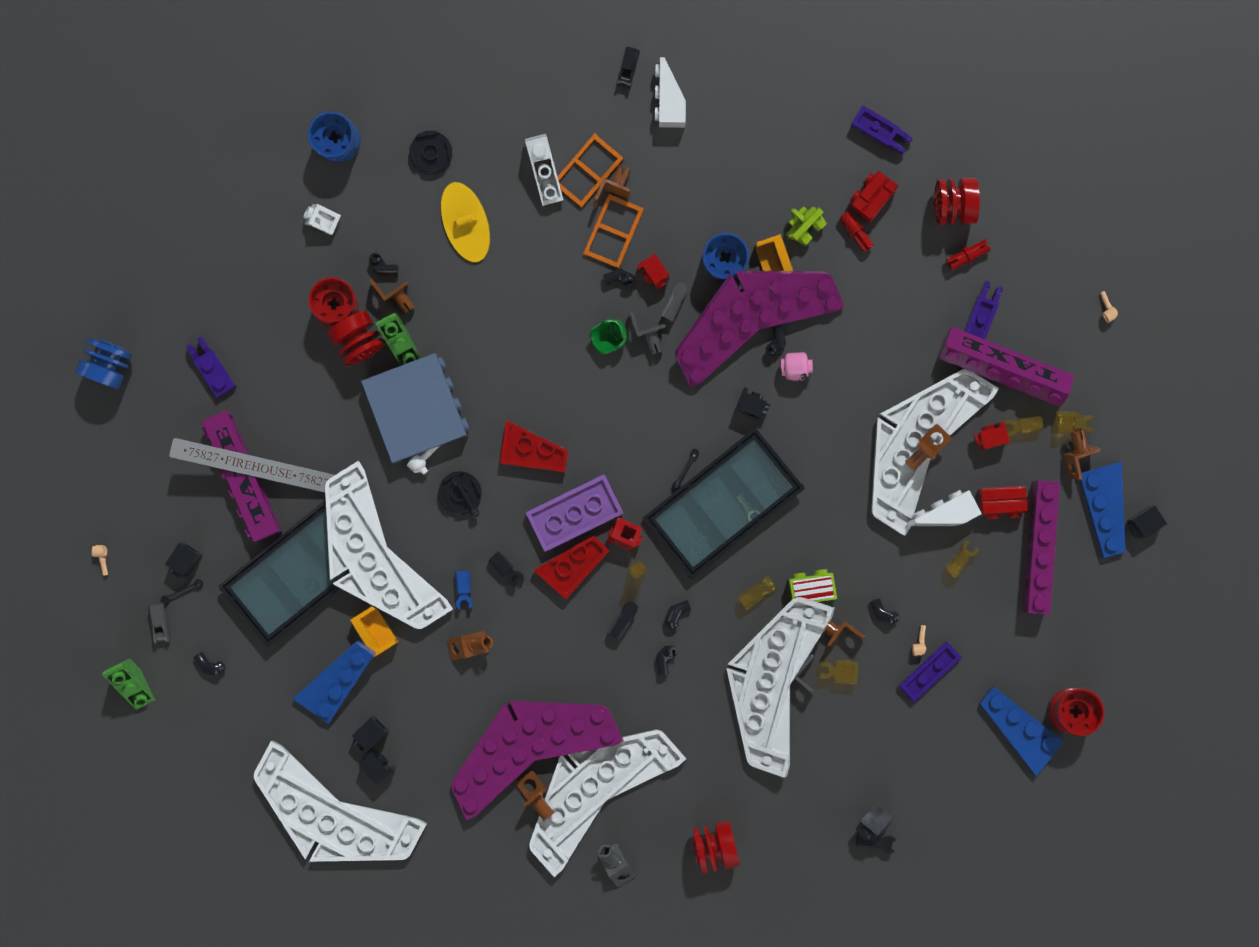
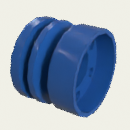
M335 111L324 112L317 115L308 129L310 145L325 159L332 162H345L358 152L360 133L358 128L343 114ZM336 135H339L341 137L338 139V143H335L332 140L336 138Z
M720 233L713 236L706 243L702 254V262L706 272L711 277L720 281H725L730 273L736 278L737 276L734 271H744L749 261V250L746 243L739 236L732 233ZM722 252H723L724 254H728V253H729V254H730V257H729V261H730V262H729V263H727L726 261L721 262V261L719 260V259L722 257L720 253H722Z
M88 338L86 343L95 346V350L93 352L85 348L83 349L84 353L91 356V360H79L74 373L120 389L124 376L117 372L116 368H128L129 365L120 362V358L122 356L131 360L132 354H129L122 347L102 339Z

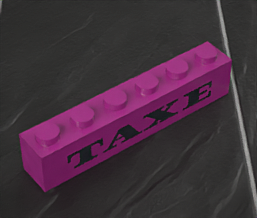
M952 326L943 341L939 354V359L982 375L990 380L997 381L1059 407L1064 404L1070 395L1074 379L1073 374Z
M224 411L202 421L204 425L202 427L203 434L207 440L210 439L213 447L249 455L231 412ZM219 468L221 476L224 480L227 479L229 483L228 492L231 498L235 499L238 504L236 508L240 519H244L247 525L245 532L250 540L253 539L254 542H260L282 532L260 478Z
M1032 481L1022 610L1025 613L1050 615L1060 482Z

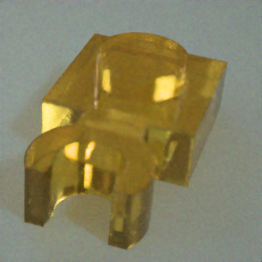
M1056 411L1055 433L1070 434L1071 430L1075 431L1077 428L1093 431L1094 427H1087L1086 421L1094 419V416L1082 415L1080 417V412Z
M836 660L835 666L825 661L820 662L821 666L828 667V672L826 674H819V677L827 679L834 676V682L857 684L859 662Z

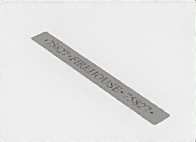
M177 438L173 439L169 454L171 458L325 492V484L328 479L335 476L334 474Z

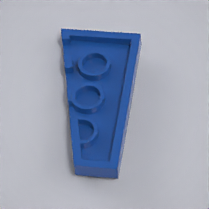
M1122 462L1082 472L1080 484L1102 558L1126 552Z
M356 641L297 694L293 700L329 724L376 652L360 641Z
M994 686L990 688L979 702L995 725L1004 734L1005 738L1018 752L1022 760L1028 765L1032 773L1037 776L1062 745L1063 741Z

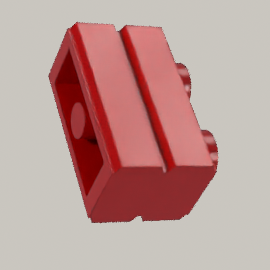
M877 171L875 175L870 173L863 182L866 185L861 192L857 190L850 198L852 204L849 208L869 224L899 187L881 171Z
M1026 486L978 489L979 509L982 513L981 515H986V519H999V514H1008V518L1021 517V513L1028 511Z

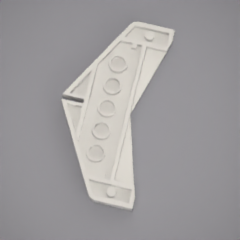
M962 369L879 414L894 423L896 427H892L877 417L871 512L876 519L901 535L906 536L911 528L907 522L913 519L912 515L917 506L930 458H927L915 471L906 464L905 460L919 448L917 446L918 441L935 424H939L951 435L995 396L999 390L998 387L976 373ZM935 432L931 435L930 440L933 444L938 445L942 443L943 436L941 433Z
M357 461L328 479L325 484L330 580L347 569L350 571L349 574L333 584L416 629L428 626L453 610L446 598L387 547L365 470L360 462Z
M803 597L791 600L728 663V665L747 671L744 673L729 667L726 668L746 759L751 766L784 778L787 777L790 767V685L831 621L834 607Z
M655 729L623 737V742L615 746L568 754L577 765L576 768L563 755L560 756L545 801L555 813L544 821L539 815L529 844L532 853L553 877L563 870L601 807L608 799L676 768L686 760V757L664 732Z
M273 740L270 742L254 772L255 782L305 859L308 857L315 842L319 843L309 862L405 860L411 855L427 825L426 822L415 817L340 802L282 745Z

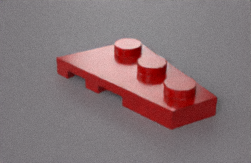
M506 420L500 459L501 464L566 472L568 450Z
M593 535L534 569V571L567 599L610 550Z

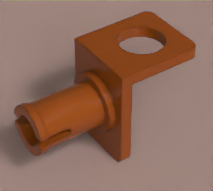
M618 165L612 181L603 178L595 196L593 207L597 208L604 190L629 199L631 189L624 187L631 172L628 167H625L623 172L624 166Z
M373 279L369 280L383 300L393 299L403 314L408 312L404 303H406L410 310L415 307L403 291L404 287L409 284L407 281L385 296Z
M935 424L918 441L917 446L919 448L905 460L906 464L915 471L927 458L934 460L937 453L951 441L952 437L939 424ZM935 432H939L943 436L942 443L938 445L933 444L930 440L931 435Z
M1077 428L1075 431H1070L1074 449L1071 452L1065 453L1064 458L1069 478L1082 480L1078 459L1101 450L1099 447L1087 446L1085 429ZM1071 464L1074 465L1076 473L1073 472Z
M830 621L824 630L830 636V641L827 644L830 648L846 627L863 640L866 637L845 621L839 626Z
M485 631L447 640L452 660L488 653L489 649L493 646L492 638L486 635ZM455 642L458 644L459 647L458 654L454 649Z
M530 771L516 782L517 787L528 800L522 805L523 808L527 805H532L543 821L555 813L544 800L543 793L547 791V788L534 771ZM527 779L535 781L536 789L534 791L526 790L525 781Z

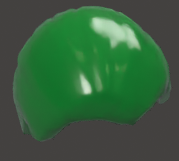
M617 319L601 321L591 328L589 335L595 350L601 354H609L621 349L628 338L627 329Z

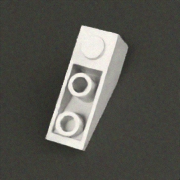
M660 57V64H656L655 78H660V86H655V99H659V107H655V121H659V127L685 128L686 100L665 57Z
M546 134L525 139L542 206L562 201L563 196Z
M958 490L948 495L950 498L948 501L943 502L941 499L931 504V510L925 512L922 509L912 515L914 519L907 523L909 526H958L982 513L970 490L963 493L961 490Z

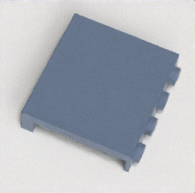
M436 353L361 381L393 464L461 437H468L467 431L470 428L466 418L462 419L459 413L462 410L458 397L454 398L451 390H454V385L451 378H446L444 370L447 367L443 357H438Z

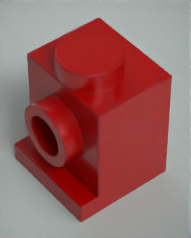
M653 254L637 265L639 272L644 271L642 276L648 285L652 283L659 290L668 284L667 280L670 275L656 254Z
M1004 421L996 423L997 428L992 424L981 427L982 432L973 434L974 442L977 447L980 446V450L1010 442Z
M618 517L613 522L605 542L613 543L631 551L635 547L638 548L641 543L642 536L640 533L642 528ZM621 534H625L627 539L621 537Z

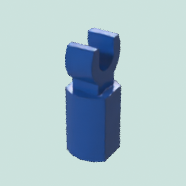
M470 571L455 572L456 594H459L456 607L461 609V602L466 600L469 603V608H473V600L469 597V593H471Z

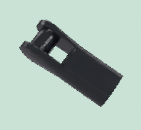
M626 47L617 86L621 84L628 86V89L631 88L640 54L638 49ZM623 71L631 73L630 78L622 76Z
M628 601L608 630V633L620 640L630 621H632L638 611V606L635 602Z

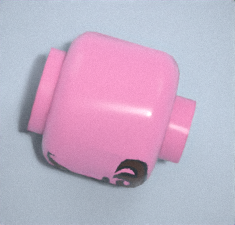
M804 352L787 353L785 359H781L782 376H785L788 381L807 380L809 373H813V360H808V356Z

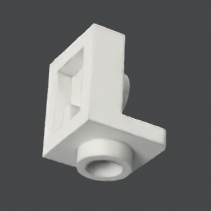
M312 204L311 207L308 206L303 218L305 219V225L333 235L341 215L321 205Z

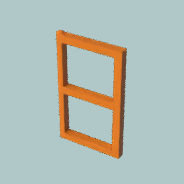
M594 133L557 177L558 181H560L576 163L594 178L597 183L582 201L559 183L561 191L582 208L598 190L603 178L607 179L624 158ZM594 140L617 158L601 178L579 160Z
M609 193L583 255L619 269L644 208ZM610 200L638 211L629 234L601 223ZM599 228L626 239L617 262L589 251Z

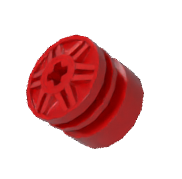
M975 177L960 178L957 188L952 178L948 179L947 183H945L944 179H937L933 194V209L938 226L945 225L946 220L949 225H953L956 215H958L961 225L976 224L978 222L980 192L978 181Z
M335 277L324 278L318 281L310 291L308 298L309 307L318 322L326 328L330 329L343 319L358 313V299L350 285L342 279ZM338 302L340 306H336V310H333L331 306Z
M360 311L343 319L327 332L335 347L345 345L338 352L340 357L346 356L343 359L345 366L361 363L371 358L386 344L382 338H378L380 335L378 330L367 332L374 325L367 311Z
M1083 688L1062 689L1055 693L1048 706V715L1052 725L1060 732L1069 735L1083 736L1092 734L1101 726L1105 715L1104 705L1099 696ZM1070 709H1076V714H1071L1069 712Z
M730 820L715 823V834H711L708 826L704 825L706 836L700 837L698 827L693 828L692 844L696 862L701 868L703 875L708 874L706 863L712 862L714 872H717V861L720 860L726 870L740 867Z

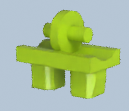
M803 206L799 211L792 208L790 214L793 217L788 223L793 227L785 235L789 239L796 240L801 245L806 246L812 240V236L806 230L812 226L816 231H820L827 224L822 216L824 212L819 207L816 209L813 206L809 210Z

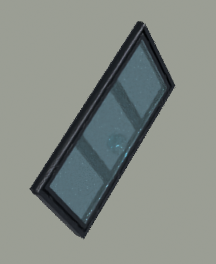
M755 427L644 516L643 519L685 570L688 577L693 579L805 488L804 484L800 483Z
M326 500L218 586L220 591L225 594L267 647L271 646L338 592L341 588L333 583L350 573L349 569L330 580Z

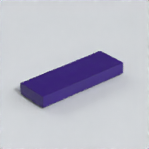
M945 641L904 679L898 687L912 702H915L962 657Z

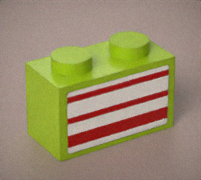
M827 569L814 571L815 575L806 576L805 572L792 574L793 578L788 579L791 600L797 597H803L815 602L837 599L833 573H828Z

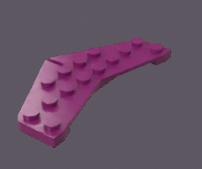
M734 271L742 287L739 290L733 275L730 273L675 350V358L689 386L692 388L705 380L759 329L836 312L845 307L832 276L825 271Z
M509 701L518 719L515 721L508 704L505 703L452 780L451 787L465 819L469 820L479 815L489 803L537 760L611 747L623 742L624 739L610 710L604 705Z

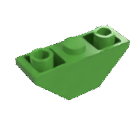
M396 313L375 323L400 366L421 358L407 329Z
M130 658L102 672L103 677L135 710L155 701L141 669Z

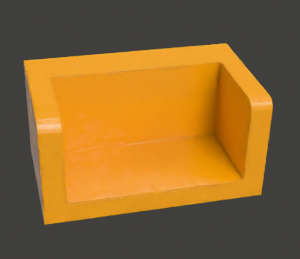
M781 234L755 243L754 247L763 271H793Z
M375 606L368 608L350 620L365 645L376 652L374 657L398 643L397 638Z

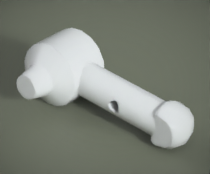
M440 446L410 457L407 466L414 473L425 475L428 472L425 467V460Z

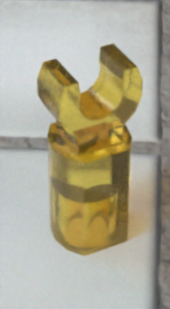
M1041 416L1018 419V422L1011 419L1004 421L1005 425L1010 424L1012 426V431L1008 432V436H1013L1017 431L1022 434L1042 431L1044 428Z
M969 540L962 543L961 552H957L945 568V571L956 579L969 563L970 556L976 555L979 551L978 547H975L972 552L967 550V545L970 543Z
M636 562L630 567L629 573L634 579L640 578L646 572L647 567L642 562Z
M767 576L757 586L756 584L739 595L738 598L746 610L764 599V595L775 591L777 587L770 577Z

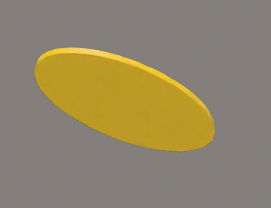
M459 182L450 183L445 188L441 199V215L445 231L455 250L464 259L470 262H480L486 257L490 246V230L485 211L479 199L470 188Z

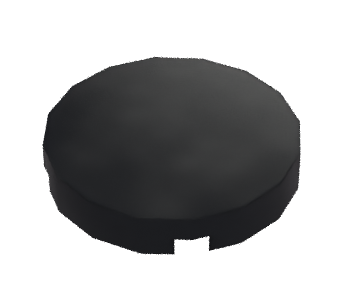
M424 131L419 133L411 143L409 156L413 165L420 172L438 174L450 165L453 158V149L449 139L440 132Z
M457 471L450 473L443 478L439 486L438 496L440 503L447 511L453 514L463 515L470 513L471 510L457 485L452 483V479L455 476L460 477L461 485L475 509L481 501V485L476 477L468 472Z

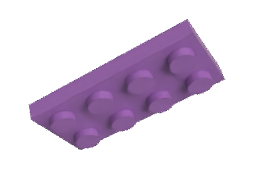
M605 474L526 512L544 552L624 514Z

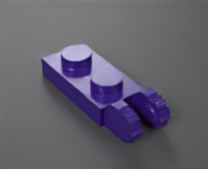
M862 105L851 123L852 127L887 148L889 146L893 151L904 155L906 150L903 146L893 141L894 136L896 135L906 143H911L913 140L909 134L899 129V126Z
M985 281L980 295L977 296L964 332L982 339L987 337L1003 291V287L998 286L994 291L992 300L985 298L990 288V282Z
M200 336L197 340L206 352L205 354L199 356L195 347L190 343L186 345V348L216 398H220L237 386L215 351Z

